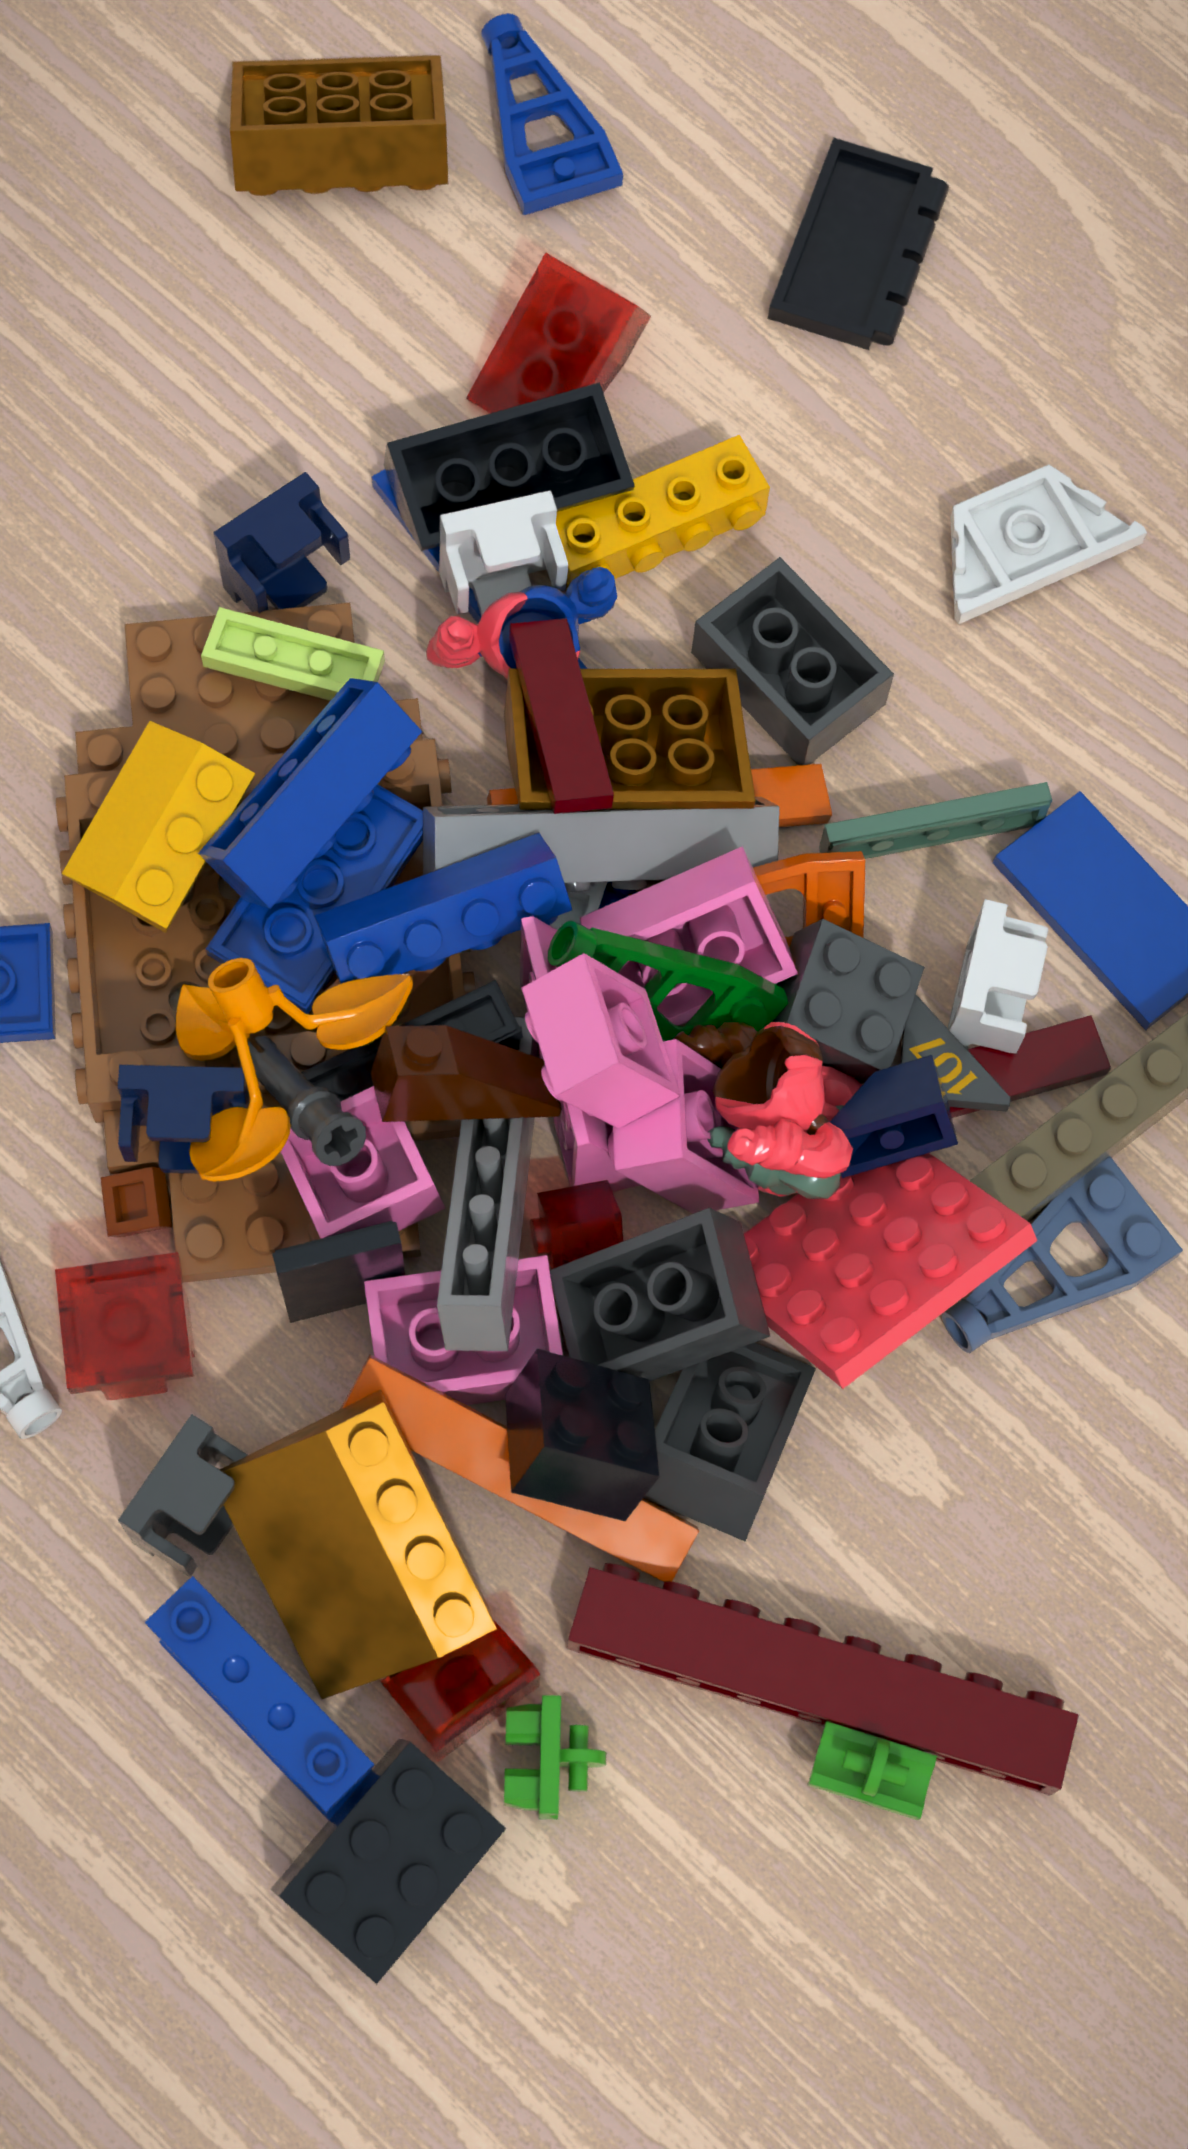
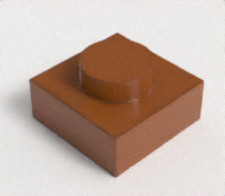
M148 1167L100 1177L108 1237H125L172 1227L166 1176L160 1170V1167Z

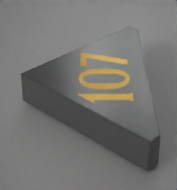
M915 994L902 1033L900 1064L933 1055L947 1095L949 1107L1007 1112L1010 1106V1096Z

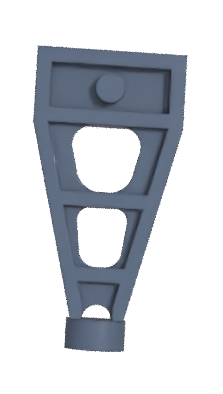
M1109 1156L1054 1198L1034 1220L1031 1226L1038 1240L976 1287L966 1299L959 1301L943 1312L942 1320L955 1343L963 1351L971 1353L996 1337L1130 1290L1176 1259L1183 1250L1111 1156ZM1081 1223L1106 1255L1107 1263L1103 1268L1078 1277L1068 1276L1050 1254L1051 1244L1067 1225ZM1031 1261L1051 1285L1053 1292L1028 1306L1021 1307L1016 1304L1004 1288V1283L1024 1263Z

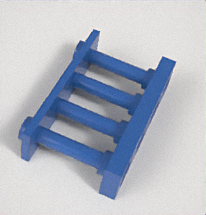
M193 1576L144 1622L160 1639L159 1643L328 1821L372 1771L371 1769L375 1764Z

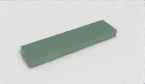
M1044 782L829 823L824 826L819 849L820 853L862 851L865 859L1030 828L1046 817L1052 797L1048 783Z

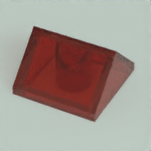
M495 1620L496 1629L438 1659L387 1676L380 1681L437 1762L441 1761L505 1713L507 1708L513 1707L540 1686L541 1674L536 1666Z

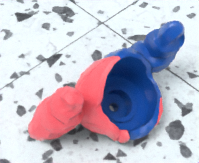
M596 567L584 571L573 579L566 590V594L555 587L534 585L520 592L508 593L493 602L486 609L478 625L459 616H450L439 625L435 636L429 641L426 649L427 660L439 667L460 668L470 665L478 658L483 657L491 668L508 680V670L517 669L509 639L510 623L567 618L578 659L580 654L579 624L602 618L614 607L618 597L614 576L608 569Z

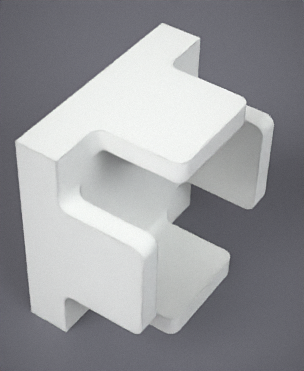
M551 490L440 515L439 574L445 592H450L457 615L468 612L469 588H472L482 616L486 609L502 596L508 593L520 592L530 587L531 583L528 574L547 570L552 587L560 591L566 590L568 561L556 526L557 508Z
M987 899L983 902L967 942L948 1030L966 1049H968L970 1044H976L1008 1053H1017L1027 1029V1024L1022 1022L1026 1000L1034 999L1039 989L1048 948L1045 943L1048 928L1007 917V904Z

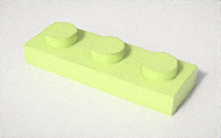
M221 607L217 611L201 654L203 667L330 701L350 678L378 682L385 663L384 650Z

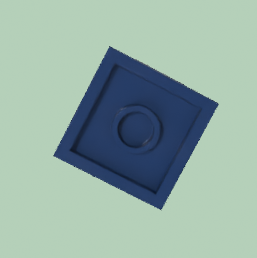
M306 471L213 532L223 588L236 603L243 600L252 612L257 611L259 614L269 610L267 599L276 610L305 607L327 592V581L306 558L321 546L327 549L339 565H343L350 560L348 534L323 505L319 486Z
M119 1065L118 1091L121 1096L118 1146L125 1162H138L140 1126H147L146 1133L151 1141H160L158 1164L162 1172L199 1174L190 1160L191 1142H207L210 1140L212 1116L216 1113L232 1107L248 1109L250 1096L243 1069L232 1067Z

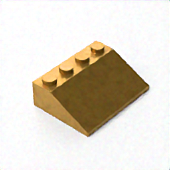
M441 55L233 62L230 137L235 192L248 191L257 196L271 195L278 190L298 189L309 194L325 193L331 188H355L361 192H375L386 186H407L413 190H428L436 185L448 184L447 131Z
M509 669L504 721L508 761L520 810H553L517 669ZM580 669L614 793L612 808L607 809H754L755 794L736 669Z
M381 1390L220 1469V1471L230 1476L235 1482V1488L224 1503V1507L321 1699L438 1659L496 1629L491 1611Z

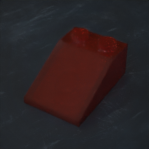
M545 253L466 399L489 413H494L599 382L604 393L625 365L651 315L631 301Z

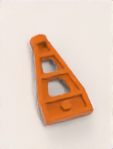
M862 851L805 853L753 867L765 895L786 889H796L803 894V928L821 919H825L864 938L865 857ZM785 936L788 947H790L793 936Z

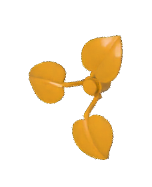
M247 958L232 959L218 966L208 979L209 988L183 984L176 1012V1034L182 1051L193 1060H213L224 1056L236 1045L250 1096L248 1109L232 1107L212 1116L211 1138L209 1141L191 1142L190 1160L201 1179L225 1181L253 1173L273 1160L287 1142L291 1128L289 1115L281 1107L262 1109L263 1099L247 1042L251 1033H256L269 1025L273 1019L272 1010L274 1006L277 1005L305 1029L312 1030L317 1028L316 1036L323 1047L337 1050L352 1049L374 1041L385 1032L386 1026H391L394 1023L412 990L413 979L411 975L376 976L336 985L323 992L314 1000L312 1004L313 1015L304 1013L283 995L279 985L266 988L254 963Z

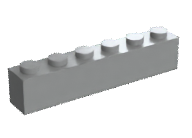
M755 797L754 809H597L554 814L553 810H520L519 804L423 807V875L540 833L557 858L567 892L590 890V882L611 881L612 887L616 889L639 890L647 887V880L669 879L742 846L752 867L778 861L780 806L763 797Z
M515 1017L522 1031L523 1038L506 1046L540 1058L538 1043L530 1034L525 1017ZM535 1117L468 1119L461 1121L437 1299V1309L445 1350L508 1352Z

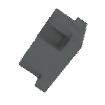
M191 1414L118 1519L120 1525L134 1545L151 1556H158L188 1577H191L197 1568L194 1559L167 1541L166 1537L170 1533H175L208 1555L214 1554L233 1527L224 1503L235 1488L234 1480L215 1466L219 1461L228 1466L248 1455L219 1437L213 1427Z

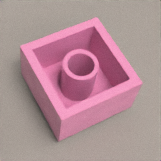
M585 953L522 987L528 1007V1012L525 1014V1022L530 1034L539 1044L545 1066L541 1070L543 1081L549 1092L556 1099L563 1100L581 1109L589 1116H594L619 1129L681 1096L646 989Z
M374 1086L341 1101V1110L355 1115L365 1126L366 1130L364 1146L351 1161L340 1166H328L322 1163L313 1153L311 1141L298 1137L290 1128L289 1137L281 1153L321 1239L389 1221L396 1222L398 1231L446 1209L405 1122H382Z

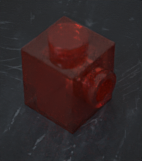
M608 1180L537 1193L539 1217L530 1219L531 1237L536 1254L546 1253L551 1269L623 1242L622 1214Z

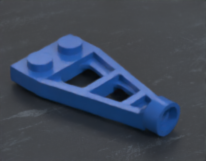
M502 14L488 21L481 31V36L492 60L505 173L523 216L622 186L623 172L605 130L526 30H524L519 17L514 14ZM535 73L548 92V95L516 103L510 80ZM556 115L573 134L574 139L533 152L527 146L525 125L531 121Z

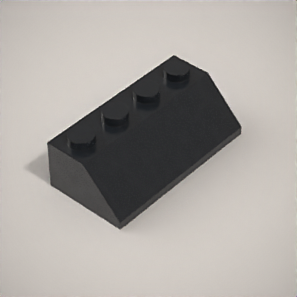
M600 382L388 442L386 445L384 467L400 515L421 551L440 546V515L550 490L557 512L628 492L634 490L635 487Z

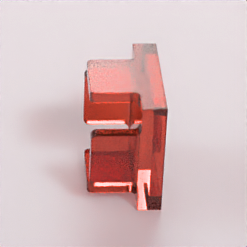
M178 1252L55 1269L66 1384L70 1394L102 1391L107 1400H118L165 1393L168 1391L167 1380L194 1377L192 1358L195 1357L190 1307L184 1289L181 1259Z

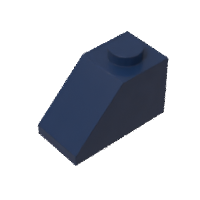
M933 1055L874 1072L830 1121L831 1124L840 1128L845 1133L853 1148L850 1164L846 1171L841 1172L842 1178L958 1144L947 1095Z

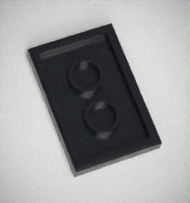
M393 1221L282 1248L272 1253L290 1323L366 1304L364 1281L405 1275L402 1243L397 1224Z

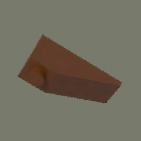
M447 1025L385 1027V1032L383 1033L371 1070L382 1122L559 1117L562 1111L560 1100L556 1099L549 1092L543 1081L541 1070L545 1066V1062L541 1058Z

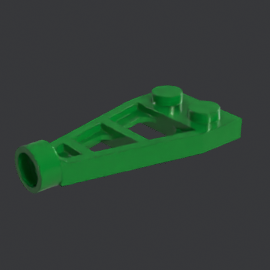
M572 920L567 921L557 930L548 949V962L556 968L585 953L617 973L627 961L638 962L657 969V973L645 985L644 989H646L663 1042L673 1040L680 1032L689 1035L693 1027L697 1025H714L718 1029L724 1022H744L758 1032L771 1023L789 1003L782 987L738 964L593 927L588 929ZM679 983H688L710 989L713 994L685 1026L674 1025L657 1009V1006Z

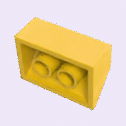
M149 721L64 868L62 875L166 933L206 864V861L198 854L199 851L238 808L254 779L255 773L204 743Z

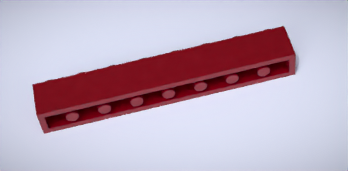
M605 1563L603 1570L589 1568L568 1638V1650L824 1727L826 1721L936 1755L937 1762L1049 1796L1062 1788L1079 1714L1063 1710L1064 1701L1056 1696L1038 1691H1027L1026 1698L1001 1691L1002 1681L979 1673L967 1672L965 1680L941 1673L942 1664L927 1657L906 1654L904 1661L881 1655V1645L864 1638L845 1636L844 1642L841 1643L819 1636L821 1628L804 1620L786 1617L783 1625L761 1619L759 1618L761 1611L759 1608L741 1601L725 1599L723 1607L698 1600L700 1591L681 1583L665 1581L663 1588H658L638 1582L640 1573L621 1565Z

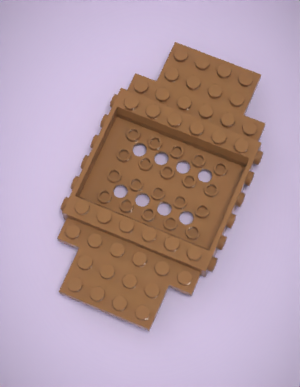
M350 603L266 610L260 614L257 611L244 613L354 642ZM216 615L124 624L133 726L75 732L78 774L64 775L66 797L56 798L59 831L68 832L70 849L60 850L61 876L63 884L72 885L73 903L63 905L64 924L67 939L76 938L77 957L67 959L68 979L71 993H80L81 1012L71 1014L72 1035L75 1049L84 1048L85 1068L75 1070L77 1098L80 1105L88 1104L95 1123L104 1122L107 1168L110 1175L148 1167H159L160 1141H151L146 1133L147 1126H140L138 1162H125L118 1146L121 1096L118 1091L119 1065L242 1068L236 1045L224 1056L213 1060L200 1061L187 1057L178 1043L176 1011L170 1006L171 995L176 989L182 987L183 984L209 988L208 979L221 963L209 957L205 949L238 900H229L221 895L219 884L223 878L206 862L193 885L194 895L192 899L180 907L167 932L164 933L63 876L62 872L149 721L204 743L254 772V779L240 802L241 804L330 702V700L203 667L201 654ZM418 698L394 700L422 731ZM421 733L410 745L411 753L406 761L395 770L387 772L378 785L423 811V807L443 806L441 794L452 793L449 760H437L435 739L423 740ZM423 841L393 886L423 875ZM471 949L446 957L445 961L408 996L400 1014L391 1026H400L475 990L474 972H462L460 953L471 952ZM336 973L323 992L338 979ZM277 1005L272 1010L273 1019L269 1025L256 1033H251L247 1039V1042L250 1041L262 1053L264 1051L256 1043L255 1037L266 1036L270 1038L300 1072L349 1050L323 1047L316 1036L317 1028L312 1030L305 1029ZM258 1081L263 1099L262 1109L270 1107L283 1108ZM462 1120L404 1122L413 1141L416 1142L459 1137ZM281 1151L273 1160L257 1171L232 1180L208 1181L206 1179L202 1180L200 1175L196 1173H169L176 1268L179 1283L275 1273L277 1271L272 1253H275V1250L321 1239ZM418 1222L399 1231L403 1258L421 1256Z

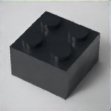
M537 1349L505 1394L511 1493L626 1521L660 1477L649 1379Z

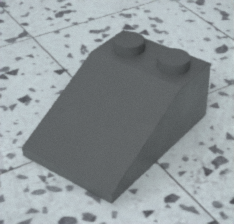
M754 1342L682 1369L655 1429L660 1477L645 1495L644 1499L746 1541L816 1368Z

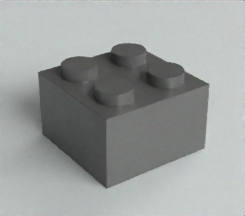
M821 919L795 932L789 949L798 974L776 984L784 989L789 1003L772 1022H784L801 1029L816 1040L822 1052V1066L833 1067L842 1073L854 1077L860 1084H863L874 1072L892 1066L925 967L825 919Z

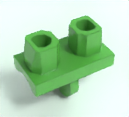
M542 1695L541 1704H526L506 1709V1745L540 1746V1769H505L504 1806L526 1811H539V1819L558 1820L560 1767H569L568 1791L585 1792L588 1789V1768L606 1766L607 1752L588 1749L589 1726L571 1725L569 1749H560L561 1696Z
M826 1721L808 1786L919 1820L922 1816L927 1789L937 1756Z

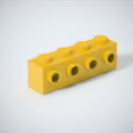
M740 434L633 479L634 490L557 512L556 526L568 561L566 590L573 579L592 568H606L613 574L614 579L633 571L638 573L646 572L655 568L664 558L682 550L688 552L698 550L707 545L717 535L731 529L737 531L745 530L756 524L766 514L770 486Z

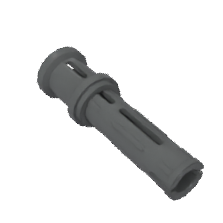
M266 1036L255 1037L256 1043L264 1051L262 1053L248 1041L257 1080L287 1111L292 1131L298 1137L311 1141L312 1151L316 1157L328 1166H340L357 1156L364 1146L366 1139V1130L362 1122L355 1115L341 1110V1102L331 1090L325 1087H314L270 1038Z

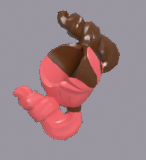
M724 1022L718 1029L714 1025H697L693 1027L689 1035L680 1032L673 1038L721 1068L712 1091L719 1114L729 1124L739 1128L732 1134L727 1145L728 1151L734 1157L750 1165L759 1164L770 1170H784L791 1174L823 1179L847 1170L853 1148L845 1133L840 1128L831 1124L823 1115L825 1104L821 1072L823 1057L816 1040L798 1027L784 1022H771L758 1032L744 1022Z

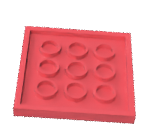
M930 1153L845 1178L840 1177V1187L828 1199H808L798 1193L786 1203L775 1208L770 1215L744 1233L768 1327L842 1389L1038 1241L1030 1222Z

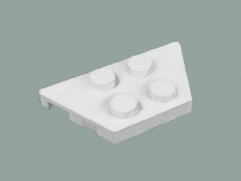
M1050 464L953 506L950 516L954 618L959 625L1143 544L1147 531L1135 520L1129 526L1104 509L1106 501L1089 490L1076 487L1071 478Z

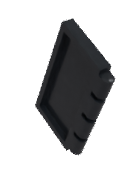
M833 137L769 306L768 319L866 350L870 349L872 342L885 346L892 345L905 312L903 307L908 304L920 271L919 264L924 260L936 226L934 222L939 218L949 185L941 179L932 177V167Z

